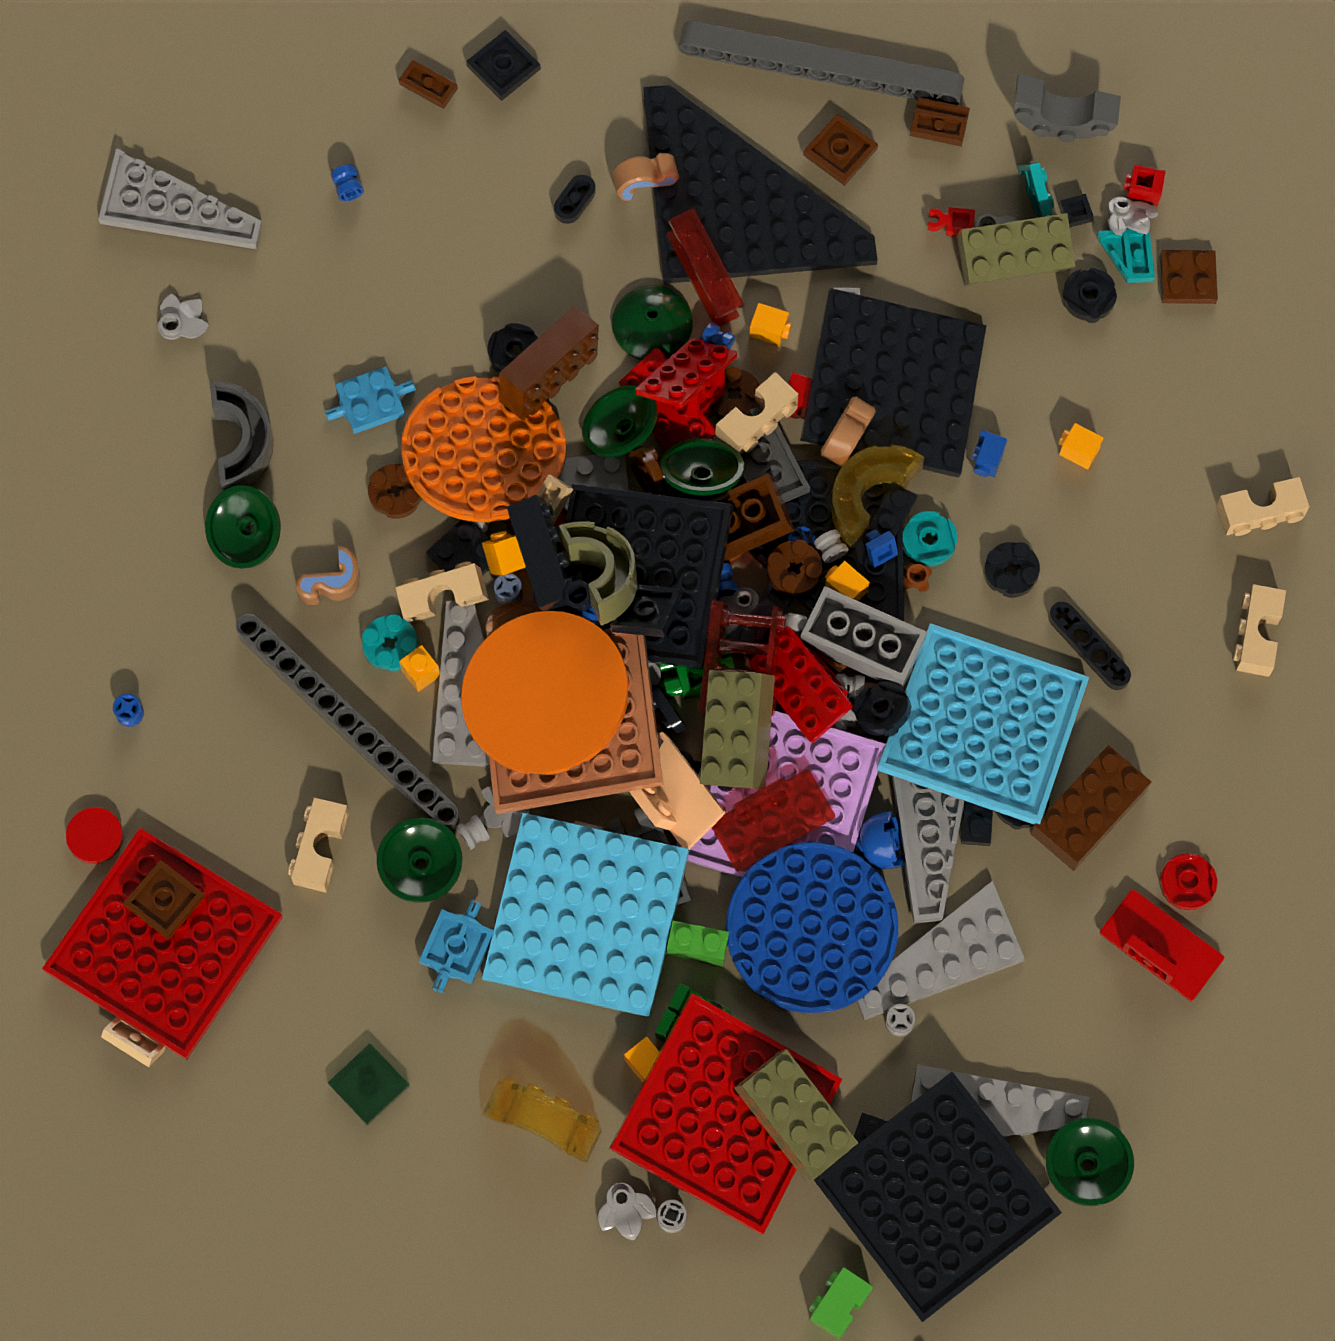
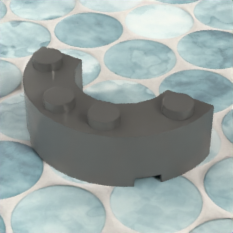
M1018 74L1013 112L1016 119L1022 125L1034 131L1035 135L1040 137H1059L1061 141L1072 142L1075 139L1108 135L1118 125L1121 96L1094 91L1092 94L1084 97H1061L1046 90L1044 79Z
M210 382L212 408L216 420L229 421L236 424L242 430V438L237 448L229 455L218 458L222 490L240 485L251 486L265 472L273 454L274 439L267 413L260 401L246 392L244 388L231 383Z

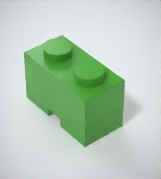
M672 921L667 945V956L685 960L691 959L701 961L704 964L723 967L729 932Z
M844 1267L840 1273L834 1270L825 1284L829 1290L824 1298L818 1295L809 1309L813 1313L810 1321L838 1340L841 1339L854 1318L850 1315L852 1309L860 1310L873 1289V1286Z

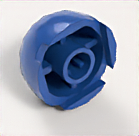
M892 811L879 813L866 820L861 827L860 837L856 841L859 855L864 854L867 862L879 869H893L904 865L903 855L899 856L898 851L900 846H902L899 824L896 817H891Z

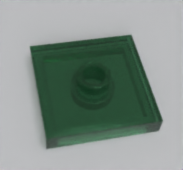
M371 1043L327 1082L367 1126L410 1087L409 1083Z

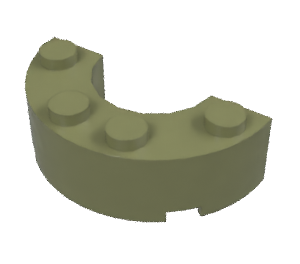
M571 522L559 525L562 549L567 553L571 567L589 565L603 571L597 580L588 584L591 607L600 625L602 626L615 620L630 606L637 591L635 558L631 545L618 531L610 527L606 529L597 527L595 522Z

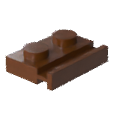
M918 97L910 136L962 147L970 108Z

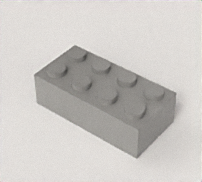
M824 586L801 633V640L808 648L881 682H893L903 688L922 650L927 632Z

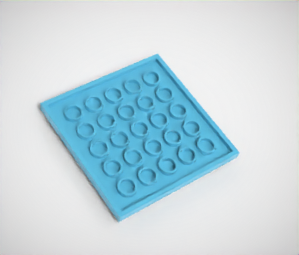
M930 623L925 643L916 660L905 691L912 706L909 718L899 728L896 735L888 738L878 765V771L1034 825L1036 823L1040 824L1089 677Z
M522 813L482 979L650 1018L689 849Z

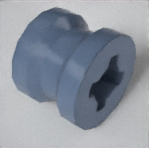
M509 573L496 578L494 582L495 597L501 605L513 606L520 601L522 585L516 575Z

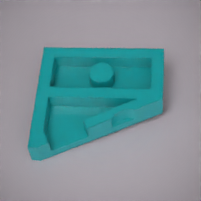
M1039 162L1025 163L1017 166L1019 174L1025 173L1028 186H1025V190L1036 217L1053 215L1051 208H1054V201L1051 193H1047L1046 190L1047 174L1043 166L1040 167Z
M1150 228L1148 234L1139 233L1131 229H1127L1120 235H1116L1112 230L1098 231L1097 240L1126 283L1154 282L1155 273Z

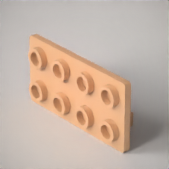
M660 732L658 738L664 741L659 749L664 785L629 792L654 826L669 830L682 848L690 850L722 818L725 810L706 785L700 784V777L669 736L664 732Z

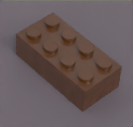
M576 306L571 308L499 372V402L522 421L529 415L536 414L541 408L542 403L548 398L555 397L563 384L574 380L583 366L586 364L590 365L598 355L599 325Z
M765 474L706 500L729 503L734 506L724 561L795 531L776 481L769 474Z
M1108 745L1043 815L1041 823L1034 825L1031 835L1070 869L1075 871L1147 792L1151 781Z

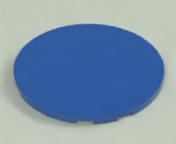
M795 843L765 855L741 878L733 892L727 911L726 931L729 932L727 944L733 963L740 976L764 1000L792 1012L803 1014L829 1013L848 1007L862 999L878 985L886 974L897 946V909L890 889L884 879L859 855L829 843Z

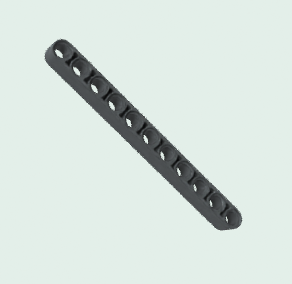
M696 21L684 23L678 46L679 51L688 56L912 100H918L919 97L959 105L964 85V77L952 71Z
M247 613L238 618L236 630L240 640L426 818L444 824L451 831L456 829L460 822L458 809L443 792L257 616ZM247 626H256V630L251 634L243 632ZM267 644L276 645V648L271 652L262 651L263 647ZM287 662L295 663V667L290 671L282 670V666ZM305 681L315 682L311 689L301 688ZM326 699L335 701L330 708L321 707V703ZM345 718L354 719V723L349 727L340 725V722ZM366 736L374 738L372 744L368 746L360 744L361 739ZM384 755L394 757L390 764L384 765L379 762ZM404 774L414 776L410 783L405 784L399 781L400 777ZM423 793L434 795L430 802L424 803L419 800ZM448 811L454 814L450 821L444 822L439 819L443 812Z

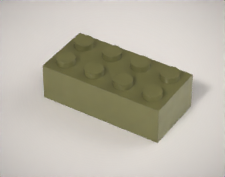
M1067 213L963 229L956 233L965 286L1067 271L1076 267Z
M709 670L700 784L766 790L775 676L762 673Z
M787 1049L777 1052L734 1087L805 1181L817 1178L858 1144V1141Z

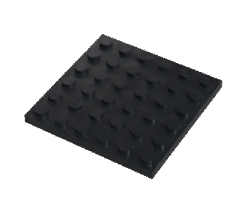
M830 288L826 299L800 441L824 446L852 397H858L875 407L876 412L852 453L885 461H900L902 465L959 478L963 467L987 325Z
M572 484L574 490L569 498L565 523L595 522L597 527L604 529L607 527L613 528L623 535L632 547L637 584L681 589L682 599L665 637L645 636L648 662L704 670L734 506L729 503ZM576 566L583 572L588 583L597 580L603 573L602 570L594 566ZM576 611L574 614L578 616L580 611ZM611 622L605 624L603 629L611 628Z
M953 1072L945 1076L814 1179V1182L921 1322L929 1318L1062 1214L1057 1205Z

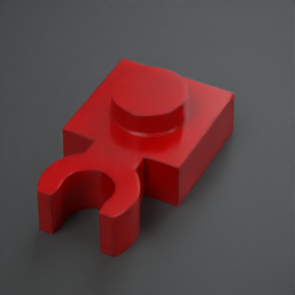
M949 207L948 214H944L939 209H930L929 217L937 218L938 222H928L927 230L935 232L944 228L946 229V236L957 237L956 233L960 230L974 228L975 209Z

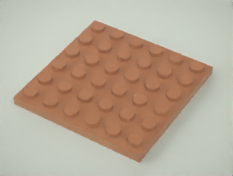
M611 628L602 629L614 642L623 658L628 673L629 687L627 709L622 723L611 741L596 756L587 762L584 761L570 768L568 771L550 775L516 772L498 764L489 757L494 809L497 814L664 785L645 635L614 633Z

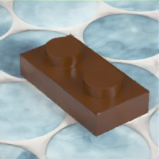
M415 60L411 61L399 78V85L442 109L446 107L458 90V85L455 82Z

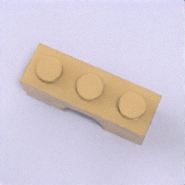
M776 372L755 390V401L763 408L759 415L747 416L735 407L716 424L715 435L722 442L736 449L740 455L744 452L749 453L758 444L760 437L764 434H771L778 426L777 422L784 416L786 418L790 417L798 407V393Z
M1300 477L1273 483L1269 491L1272 504L1265 507L1254 504L1247 490L1220 496L1216 506L1225 534L1241 536L1249 533L1251 529L1261 527V529L1265 530L1275 527L1280 522L1295 523L1302 520L1310 506Z
M471 562L457 564L454 570L447 572L445 570L433 571L429 573V577L421 580L419 578H410L403 581V585L395 587L403 619L409 623L437 616L434 601L436 596L445 590L453 591L455 601L461 607L489 600L481 568L475 563L471 564Z
M1253 584L1249 593H1244L1241 608L1246 609L1245 619L1240 618L1237 631L1238 635H1242L1240 645L1236 644L1233 660L1238 661L1236 671L1266 677L1271 675L1275 665L1278 642L1264 639L1258 631V626L1265 623L1278 625L1283 615L1286 590Z
M318 798L313 799L312 806L307 805L304 814V822H307L305 831L300 832L296 842V848L299 849L296 859L292 858L288 875H291L294 885L327 893L334 864L332 859L318 855L316 847L322 839L327 837L342 839L349 816L347 805Z

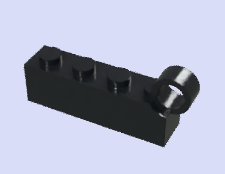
M536 494L508 506L509 517L538 607L544 612L557 611L567 606H571L578 611H587L592 608L588 584L581 580H575L573 576H570L568 570L570 560L564 550L562 551L560 545L562 537L558 527L553 524L551 517L554 516V511L548 500L545 501ZM586 588L587 596L585 600L575 604L574 595L576 591Z

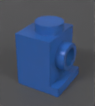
M981 430L978 444L971 459L976 461L973 470L975 474L982 477L991 476L995 478L1006 447L1007 438Z

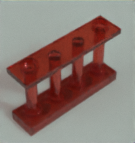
M694 208L670 219L669 224L672 231L666 233V236L710 320L721 327L739 318L737 309L743 307L744 303Z
M712 600L698 709L701 715L705 716L709 670L762 673L775 676L780 632H784L786 628V615H783V611L779 607L773 606L772 617L731 613V610H727L728 606L723 601ZM730 624L770 628L769 644L728 641L724 637L725 626L729 627ZM734 652L767 656L765 672L726 669L721 665L722 654ZM773 699L772 716H774L776 710V699Z

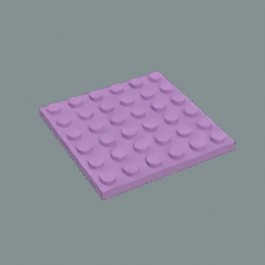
M772 710L766 790L706 785L725 810V814L689 850L687 861L742 878L765 855L795 843H829L854 852L878 773V765L886 744L835 728L828 729L818 740L811 743L788 714ZM677 841L676 846L681 847V845Z

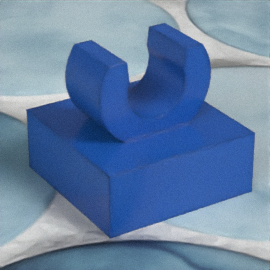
M874 529L866 534L870 542L865 544L867 554L874 568L898 555L895 537L890 531L880 535Z

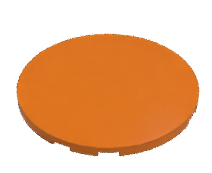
M476 376L457 379L452 384L436 388L416 405L404 426L401 456L403 468L411 486L430 506L446 515L461 520L495 522L510 518L507 510L508 506L538 494L548 474L558 479L560 478L565 464L566 439L561 421L557 418L547 401L542 403L541 408L536 414L529 415L522 421L499 402V377L476 378Z
M560 611L534 612L517 617L500 626L478 647L468 664L463 679L461 693L463 716L473 739L498 764L524 774H557L568 771L584 761H589L611 741L619 729L627 709L629 679L626 665L618 648L611 638L597 625L571 613Z

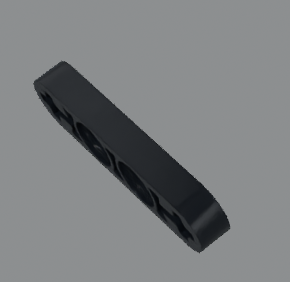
M1067 602L1055 603L1049 613V622L1109 688L1113 690L1124 689L1131 678L1129 667L1072 605ZM1057 611H1059L1060 613L1066 611L1068 613L1066 616V620L1070 624H1072L1074 620L1076 621V623H1074L1068 631L1066 630L1068 626L1066 620L1063 618L1058 620L1056 618ZM1077 629L1084 630L1088 634V639L1084 642H1077L1073 638V632ZM1094 650H1102L1105 652L1107 659L1104 662H1096L1092 659L1091 653ZM1111 661H1113L1114 663L1112 664L1111 669L1108 667L1107 670L1104 671L1103 669L1106 668ZM1112 670L1116 674L1120 672L1124 674L1122 677V681L1119 679L1114 681L1112 679L1114 674Z

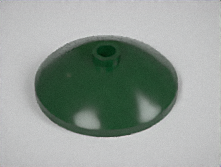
M657 285L642 286L627 293L616 305L612 317V330L616 342L623 351L639 360H643L654 349H660L666 359H669L689 341L693 329L692 313L687 302L675 291ZM655 313L657 317L649 318L648 314Z
M633 385L618 387L607 392L592 405L585 416L582 426L584 442L592 452L604 457H615L636 449L648 438L654 429L658 417L656 400L636 395V387L638 386Z
M706 438L689 439L676 443L667 449L661 459V473L667 483L683 493L695 496H711L731 489L741 480L744 473V461L736 449L724 442Z
M245 485L233 486L222 491L211 503L205 520L206 538L214 555L224 564L240 569L256 567L273 554L279 542L281 522L278 510L271 498L260 489ZM251 523L254 524V530H253V531H251V529H250Z
M412 818L395 825L384 836L377 852V869L383 884L396 897L408 902L425 903L442 897L455 885L462 870V850L456 836L444 824L429 818ZM425 860L427 864L424 868L419 869L416 867L418 861Z
M1080 1118L1065 1124L1054 1134L1046 1151V1170L1052 1185L1064 1198L1078 1205L1100 1206L1118 1198L1132 1179L1134 1155L1129 1141L1117 1127L1101 1119ZM1090 1161L1092 1163V1169L1085 1170L1082 1166V1162Z

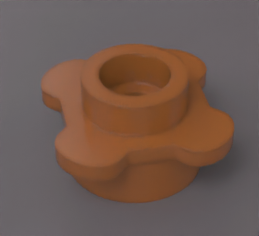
M907 564L905 567L907 572L906 578L903 579L904 588H916L920 592H926L929 589L928 578L932 575L931 568L921 564ZM918 575L920 579L916 580L914 577Z

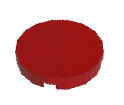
M99 807L86 808L75 814L68 823L65 833L66 844L73 856L81 862L89 864H99V862L108 861L113 858L120 850L123 842L122 826L117 817L107 809Z
M1185 853L1176 855L1167 862L1161 872L1160 887L1163 896L1170 904L1178 909L1190 911L1202 908L1210 902L1217 890L1218 879L1215 869L1204 860L1205 858L1197 854Z

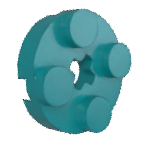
M934 511L920 512L909 520L903 530V550L914 564L929 567L941 565L953 556L958 539L957 530L952 521L940 516V513ZM926 533H930L931 537L937 538L932 545L923 542L922 539H925Z
M396 614L374 620L362 634L364 655L367 661L377 669L381 668L388 671L401 670L399 661L417 649L418 638L413 626ZM395 638L397 640L395 648L392 650L390 647L384 648L382 645L385 644V639Z

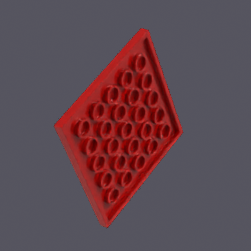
M139 828L42 970L180 1057L188 1060L282 920L283 915L147 831ZM160 860L205 894L202 902L169 940L165 939L123 905L124 901Z
M692 993L688 997L609 1149L762 1235L767 1229L792 1180L796 1168L734 1087L777 1052L785 1049L788 1050L829 1105L843 1079Z

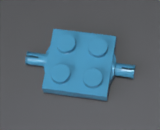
M385 366L335 384L340 397V406L325 410L328 422L344 416L350 423L353 433L356 434L404 417L405 412L401 404V395L416 391L412 380L396 385Z
M471 900L465 915L453 914L442 909L419 959L420 964L430 967L438 973L432 987L436 992L438 990L439 993H443L449 978L459 979L471 985L475 980L494 933V930L482 926L475 920L482 906L479 902L475 903L474 900Z

